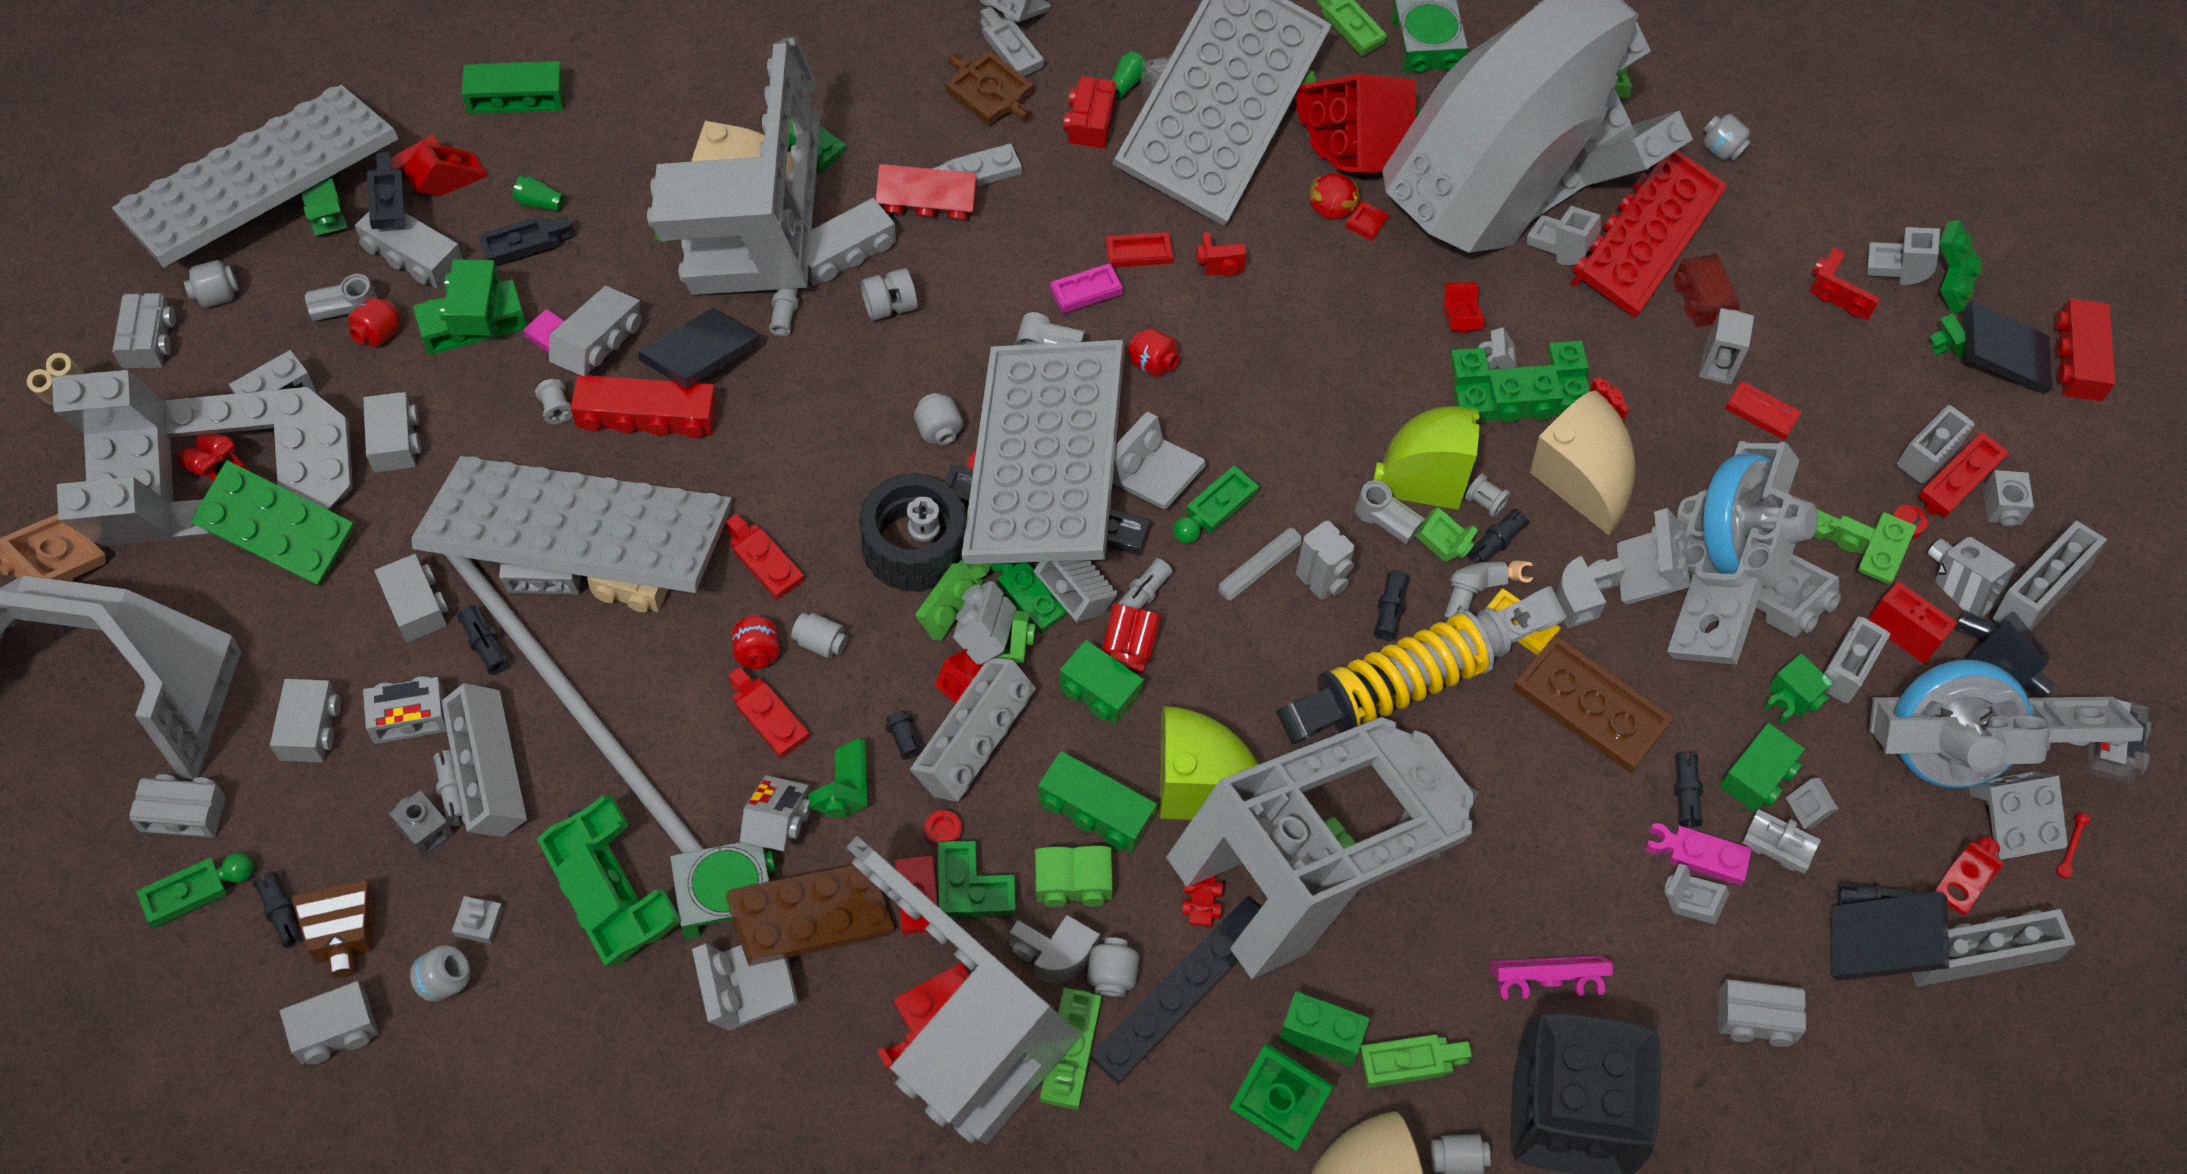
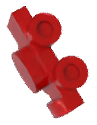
M1601 377L1594 379L1590 392L1597 391L1617 411L1622 421H1624L1630 408L1624 403L1621 391L1614 386L1610 387V383Z
M1215 876L1189 887H1186L1184 884V894H1191V900L1183 899L1182 915H1189V925L1211 927L1212 918L1220 919L1221 903L1213 902L1214 897H1222L1223 882H1215Z

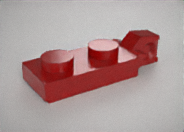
M737 513L725 521L728 527L727 531L734 538L729 541L734 554L776 601L805 582L801 571L757 525L754 524L749 528Z
M740 667L728 674L731 681L730 685L737 692L732 696L737 709L780 759L810 739L809 732L760 678L752 682L750 677Z

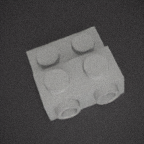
M1792 554L1784 579L1772 588L1762 587L1756 608L1766 613V623L1794 638L1802 631L1809 633L1817 625L1819 615L1824 610L1832 612L1838 606L1841 598L1839 594V577Z

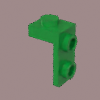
M857 738L835 750L836 782H831L809 793V808L823 812L825 816L830 818H845L867 807L864 740Z

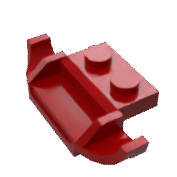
M962 963L893 999L894 1006L910 1033L905 1035L904 1042L891 1048L883 1047L877 1050L889 1071H892L890 1069L892 1064L969 977Z

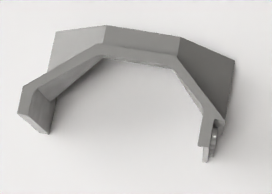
M24 575L0 588V642L6 627L14 628L16 623L14 619L102 630L144 680L145 689L135 717L181 780L192 782L194 778L199 776L242 652L232 635L127 589Z

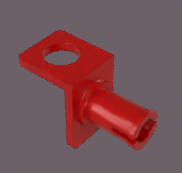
M1980 837L1976 843L1971 842L1947 870L1934 892L1942 891L1948 896V905L1960 914L1967 915L1982 890L2004 865L2003 861L1996 857L2000 852L1998 842L1990 837ZM1948 886H1955L1963 891L1966 900L1960 901L1953 898L1948 892Z

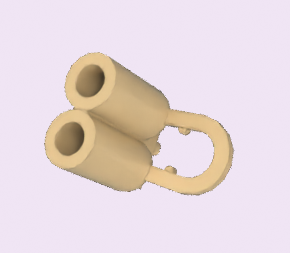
M54 353L47 359V370L38 369L29 374L27 386L44 402L53 405L52 377L85 373L66 354Z

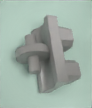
M1758 809L1742 843L1752 848V851L1758 854L1763 853L1781 862L1782 866L1792 871L1797 870L1805 874L1821 840L1796 828L1797 822L1789 819L1786 823Z

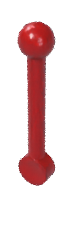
M2083 812L2076 814L2074 818L2076 827L2064 861L2056 868V874L2063 879H2067L2073 874V869L2070 865L2082 830L2090 822L2089 816Z

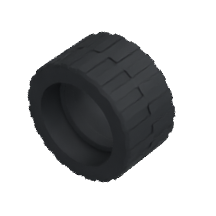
M920 473L899 474L891 479L887 478L882 481L864 499L862 511L859 515L862 553L865 564L872 571V575L878 580L883 581L885 585L906 592H920L925 589H933L952 563L958 564L963 559L962 549L966 527L965 507L963 502L960 501L958 493L950 488L949 484L945 481H940L931 475H921ZM917 497L931 498L939 508V524L946 530L945 534L937 542L921 549H904L892 545L881 536L885 528L892 522L908 516L907 508L910 502L914 501ZM922 506L923 512H926L925 506Z

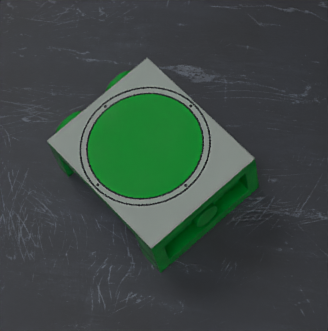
M1456 0L1393 1L1391 11L1392 25L1400 26L1405 48L1402 71L1451 70L1466 56L1468 47Z
M739 842L670 856L679 917L681 919L680 923L685 939L700 937V925L732 919L725 898L730 889L769 882L768 874L775 873L771 850L764 851L762 846Z

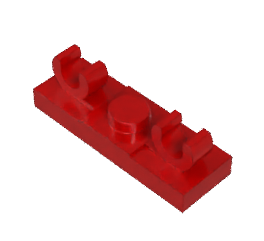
M1981 432L1921 491L1918 497L1927 503L1924 509L1934 517L1940 513L1946 518L2007 457L2009 451Z

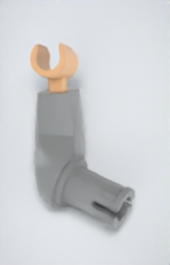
M1515 560L1508 567L1504 561L1481 562L1455 571L1449 581L1454 589L1443 617L1449 619V617L1460 610L1467 612L1474 594L1482 592L1487 587L1508 584L1509 577L1513 581L1527 583L1532 581L1533 577L1522 576L1521 570L1524 566H1532L1533 564L1531 562Z

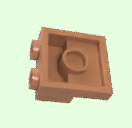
M58 514L0 538V572L5 576L12 573L17 579L24 575L73 582V578L104 565L106 560V554L91 539L59 521Z

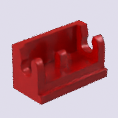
M1899 581L1883 597L1867 619L1890 633L1888 639L1923 664H1926L1958 623Z

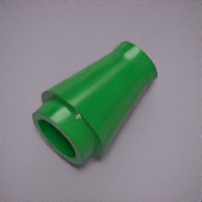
M1129 51L1126 55L1120 57L1111 80L1116 83L1115 97L1122 99L1142 79V72L1146 71L1148 63L1140 54Z
M520 175L514 185L512 199L518 201L519 206L558 212L563 203L564 194L557 192L531 175L527 177Z

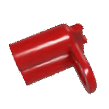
M218 433L198 435L196 439L197 448L185 447L177 455V463L182 469L200 476H209L213 482L217 477L214 471L216 463L221 460L229 459L233 464L249 471L247 466L234 454L235 444L233 440Z
M1113 603L1102 651L1129 670L1139 674L1143 673L1145 664H1148L1151 659L1161 614Z

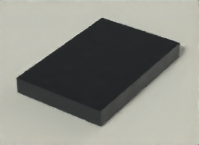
M1974 301L1964 306L1968 361L2042 394H2046L2053 389L2049 335Z
M711 308L639 350V361L687 389L760 345V335L718 310Z
M1942 891L1832 906V977L1836 980L1842 981L1949 969L1948 896Z

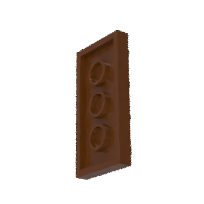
M1556 634L1516 680L1512 688L1630 773L1635 770L1674 719L1672 715Z
M854 865L730 889L725 896L748 966L886 937L894 931V926L880 888Z

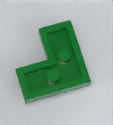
M1961 220L1947 222L1939 242L1942 253L1949 265V270L1940 291L1950 312L1959 313L1964 312V306L1967 305L1969 298L1973 295L1974 284L1978 275L1982 272V260L1976 255L1972 246L1971 236L1969 233H1966Z
M976 841L938 842L939 909L950 918L1015 916L1014 875L976 876Z

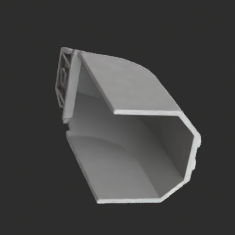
M1544 0L1515 22L1473 49L1441 80L1382 169L1386 193L1430 235L1466 252L1471 253L1513 246L1604 119L1608 108L1605 105L1611 88H1615L1618 79L1616 72L1621 57L1626 55L1639 14L1623 0Z

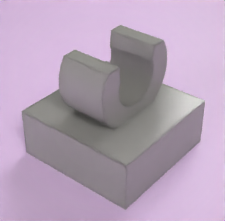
M1504 327L1492 330V342L1486 341L1479 345V348L1485 349L1486 355L1492 353L1487 357L1489 370L1497 366L1500 369L1517 368L1514 342Z
M1820 778L1810 779L1786 797L1804 829L1815 827L1838 810L1837 805Z
M464 896L452 929L453 935L491 944L503 911L501 903Z

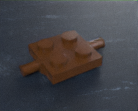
M991 50L980 58L966 61L957 52H953L949 56L948 63L959 71L957 75L945 83V92L988 126L1010 112L1021 119L1022 122H1026V119L1028 120L1031 117L1032 112L1020 102L1033 93L1034 84Z

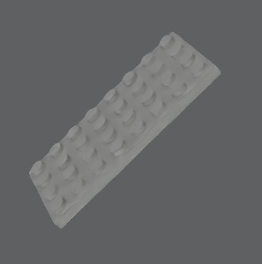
M1202 0L1112 165L1225 226L1332 24L1289 0Z
M344 86L331 87L326 89L316 99L298 104L293 111L286 115L270 119L266 122L265 126L256 131L240 135L237 141L226 147L212 150L207 157L196 163H188L182 166L177 173L166 179L155 180L150 184L149 188L137 194L125 196L120 200L119 204L111 208L117 218L164 268L398 140V137L393 127Z
M1123 340L991 347L962 549L964 564L1105 559L1125 350Z
M460 456L411 538L412 548L421 551L696 593L723 530L725 521L731 511V497L719 496L714 493L686 491L681 488L660 487L647 483L627 482L610 477L588 476L577 472L569 473L549 470L544 467L523 466L511 462H497L477 457Z

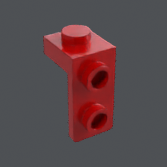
M1834 247L1827 259L1821 256L1812 274L1817 277L1809 292L1825 302L1833 303L1847 310L1849 314L1855 317H1861L1868 321L1880 299L1834 276L1846 254Z

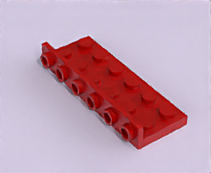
M1678 149L1649 167L1648 169L1651 171L1648 175L1643 172L1632 186L1636 190L1634 195L1628 192L1617 206L1621 213L1619 215L1613 213L1602 227L1606 234L1604 236L1599 235L1589 250L1591 252L1590 256L1582 257L1572 269L1576 275L1570 282V285L1576 287L1581 280L1585 281L1634 318L1644 307L1728 186Z

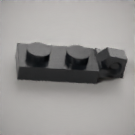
M390 152L376 153L377 170L367 171L371 229L406 227L402 172L400 169H392Z
M538 216L478 234L486 260H493L495 265L556 247L560 242L574 238L575 234L568 216L551 220V218L543 219L542 216Z

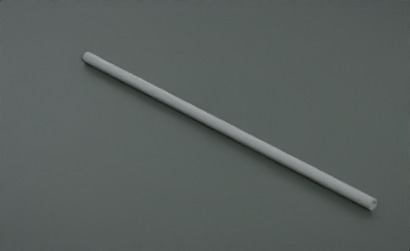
M444 554L681 852L688 853L703 850L704 848L474 562L467 557Z

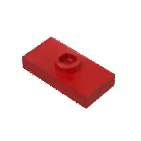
M933 856L895 860L896 870L938 907ZM900 907L902 935L928 932L925 928L930 922L921 915L915 920Z

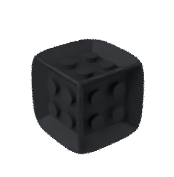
M1552 1013L1536 1016L1529 1023L1520 1039L1513 1074L1510 1121L1513 1158L1534 1167L1575 1174L1636 1173L1652 1155L1659 1124L1661 1056L1656 1031L1635 1023L1585 1015Z

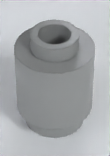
M802 613L796 620L791 634V638L798 641L799 646L828 659L833 658L835 654L840 655L848 640V636L844 634V626L815 613L810 615Z
M1480 1134L1441 1136V1140H1431L1434 1173L1483 1174L1484 1167H1488L1491 1164L1489 1143L1482 1142Z

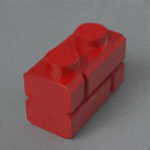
M1081 76L1077 88H1071L1068 106L1073 108L1072 112L1066 111L1063 130L1068 131V142L1070 144L1105 148L1115 103L1116 83L1114 81L1105 79L1097 81L1096 78Z

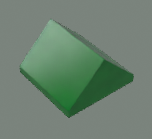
M1265 1043L1234 1098L1230 1109L1297 1151L1327 1104L1334 1086Z

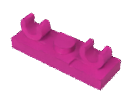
M1602 955L1489 961L1490 974L1499 981L1497 990L1503 1000H1508V989L1512 984H1518L1520 996L1523 999H1527L1530 994V988L1525 980L1539 981L1541 986L1548 987L1563 985V980H1573V990L1579 996H1584V984L1589 980H1593L1595 992L1598 995H1603L1605 992V982L1600 976H1613L1612 962Z

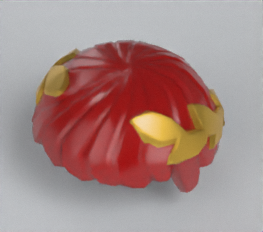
M1326 173L1317 177L1312 182L1309 201L1313 210L1317 211L1322 217L1330 220L1345 218L1356 208L1360 197L1359 187L1354 180L1344 175Z

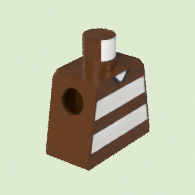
M367 880L292 896V902L308 952L316 963L329 961L330 974L334 978H343L354 974L353 956L372 951L376 898Z

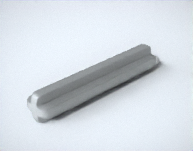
M1294 528L1286 529L1220 582L1219 593L1226 600L1234 599L1301 544V535Z

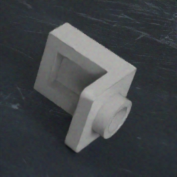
M1683 864L1678 865L1675 874L1670 875L1665 884V896L1668 898L1673 913L1714 925L1729 896L1727 886L1691 877L1688 866Z

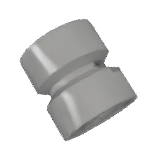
M906 268L888 272L885 279L877 275L860 280L864 304L871 321L889 317L893 310L900 314L917 309L914 285ZM893 289L895 297L890 298L888 290Z

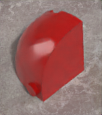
M1357 74L1299 85L1295 93L1301 125L1307 126L1311 136L1309 143L1321 158H1326L1334 164L1333 167L1348 172L1370 173L1383 171L1382 169L1416 117L1415 79Z

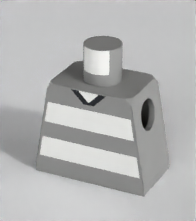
M1972 537L1965 538L1954 547L1941 538L1932 545L1928 552V555L1941 564L1935 580L1936 583L1963 610L1983 617L2000 604L2015 568V564Z

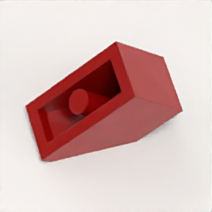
M422 141L403 168L411 182V186L417 192L436 196L446 195L484 179L488 175L474 152Z

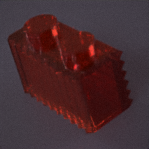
M1717 253L1681 260L1678 270L1674 274V286L1684 296L1685 313L1689 318L1692 317L1696 328L1713 325L1721 308L1739 310V301Z

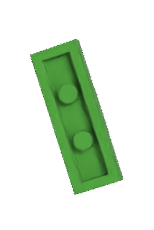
M1063 989L1058 1014L1081 1036L1044 1078L1040 1102L1078 1110L1102 995L1077 989Z

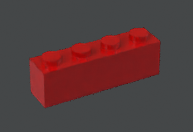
M577 375L571 412L575 426L588 431L613 429L621 433L641 431L650 432L658 436L670 433L684 434L690 438H699L701 436H712L717 398L714 384L695 383L686 389L674 381Z

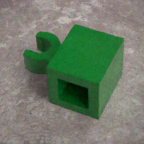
M1800 654L1775 676L1768 687V690L1774 695L1769 698L1764 709L1768 711L1773 706L1781 707L1784 713L1778 720L1780 724L1788 722L1793 713L1799 718L1809 710L1815 714L1830 699L1826 696V693L1833 682L1803 654Z

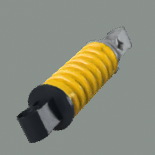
M1551 586L1541 589L1497 612L1491 608H1486L1479 611L1477 616H1474L1469 611L1460 610L1449 617L1446 623H1435L1429 630L1423 629L1416 632L1413 638L1405 637L1400 639L1396 645L1384 646L1380 653L1371 652L1363 660L1356 659L1351 661L1346 668L1338 667L1331 671L1320 673L1317 677L1318 693L1293 701L1278 709L1276 714L1291 745L1306 740L1332 725H1335L1337 730L1342 733L1360 726V719L1364 723L1375 720L1377 718L1376 711L1383 717L1390 716L1393 712V704L1399 709L1407 708L1410 704V697L1417 702L1423 701L1426 698L1427 690L1432 694H1438L1443 689V683L1450 687L1455 686L1460 680V675L1465 679H1471L1478 674H1486L1492 671L1494 657L1508 654L1512 643L1536 632L1547 630L1568 617ZM1512 621H1517L1518 624L1513 625Z

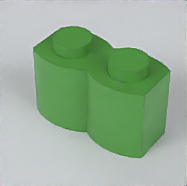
M1045 847L1035 849L1037 902H1044V905L1048 907H1062L1069 901H1081L1085 906L1094 907L1103 905L1105 901L1112 900L1111 847Z

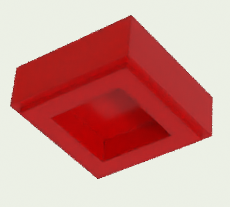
M1361 200L1346 221L1345 228L1373 242L1387 223L1390 214Z

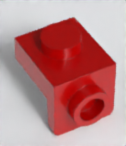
M1202 233L1201 245H1196L1198 265L1203 264L1205 276L1223 275L1230 277L1237 273H1244L1246 261L1245 244L1212 246L1210 233Z
M1477 282L1445 284L1443 314L1451 331L1455 330L1466 333L1476 329H1483L1484 316L1477 303L1479 289Z
M967 649L947 658L935 681V686L955 704L984 665V663L976 664L966 653Z

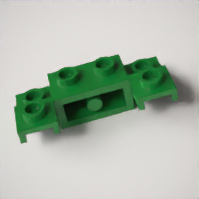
M1582 340L1549 343L1547 353L1550 365L1489 370L1484 348L1451 350L1449 358L1454 384V406L1478 409L1479 419H1476V422L1497 420L1514 422L1523 418L1545 420L1552 416H1560L1577 399L1590 392L1586 378L1589 366Z
M602 795L587 808L552 825L537 838L560 882L561 891L570 900L577 914L578 923L586 930L604 966H619L642 946L656 943L681 922L664 889H655L641 901L638 900L608 844L629 827L612 795Z

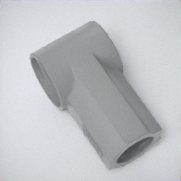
M353 274L346 277L340 285L305 293V301L312 321L349 314L367 299L378 298L369 279L361 274Z
M1031 312L1023 316L1015 345L1084 342L1085 331L1051 324V321L1043 314Z
M1373 480L1363 486L1356 504L1357 516L1367 523H1377L1405 544L1410 542L1425 519L1394 498L1390 487L1386 483ZM1368 500H1374L1379 504H1372Z

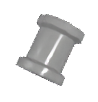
M560 379L545 380L535 389L537 399L542 401L544 406V420L549 424L568 421L573 416L571 412L572 404L567 402L564 394L566 391L565 384Z
M1482 473L1469 487L1465 499L1470 502L1472 500L1476 501L1489 510V515L1495 518L1508 503L1511 492L1508 490L1502 491L1487 481L1488 477Z
M917 497L908 504V530L911 537L915 540L927 542L934 539L939 533V508L931 498ZM922 506L926 507V512L922 511ZM921 527H924V533L921 532Z

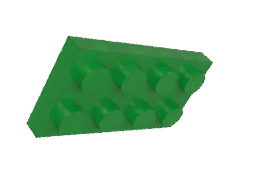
M227 460L190 521L195 526L319 587L325 581L356 527L353 522Z

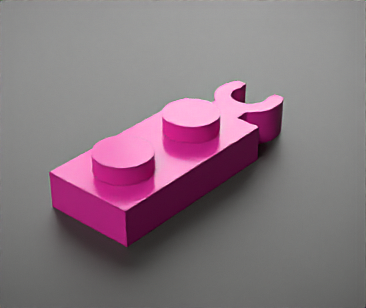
M1653 823L1651 825L1649 833L1658 835L1662 842L1656 843L1648 840L1645 846L1646 851L1652 854L1668 852L1671 853L1670 864L1677 866L1679 864L1687 865L1689 870L1742 886L1744 883L1752 848L1679 826L1676 833L1673 834L1663 824Z

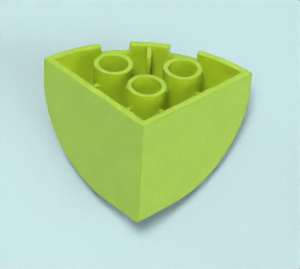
M1445 406L1427 410L1409 420L1393 437L1387 448L1383 463H1376L1373 480L1386 483L1391 489L1392 496L1396 499L1459 510L1477 456L1479 424H1476V419H1479L1478 409Z
M1163 706L1160 751V819L1192 820L1221 779L1259 765L1251 751L1237 735L1221 723L1201 713L1179 707Z

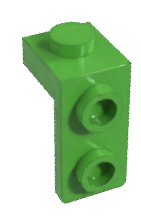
M1883 512L1874 526L1875 531L1858 567V571L1886 584H1891L1916 529V525Z

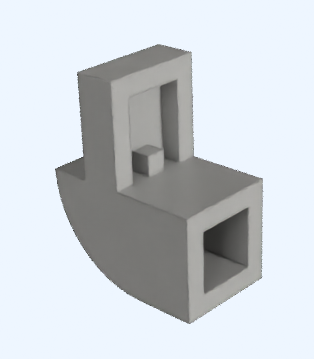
M1570 206L1561 220L1542 215L1527 235V245L1556 254L1557 263L1561 265H1575L1582 257L1586 256L1599 237L1601 215L1574 206Z
M1906 227L1904 244L1870 242L1867 276L1900 277L1901 285H1912L1928 279L1935 272L1937 266L1940 229Z
M1580 556L1567 565L1555 593L1568 617L1564 620L1567 628L1599 619L1606 605V600L1601 591L1618 586L1625 572V567L1620 558L1610 561L1605 559L1598 560L1588 567L1583 557Z
M1066 915L1053 937L1049 939L1018 920L1010 931V946L1013 947L1012 951L1022 960L1027 962L1036 961L1034 964L1035 978L1045 982H1063L1077 976L1089 962L1091 949L1099 945L1100 934Z

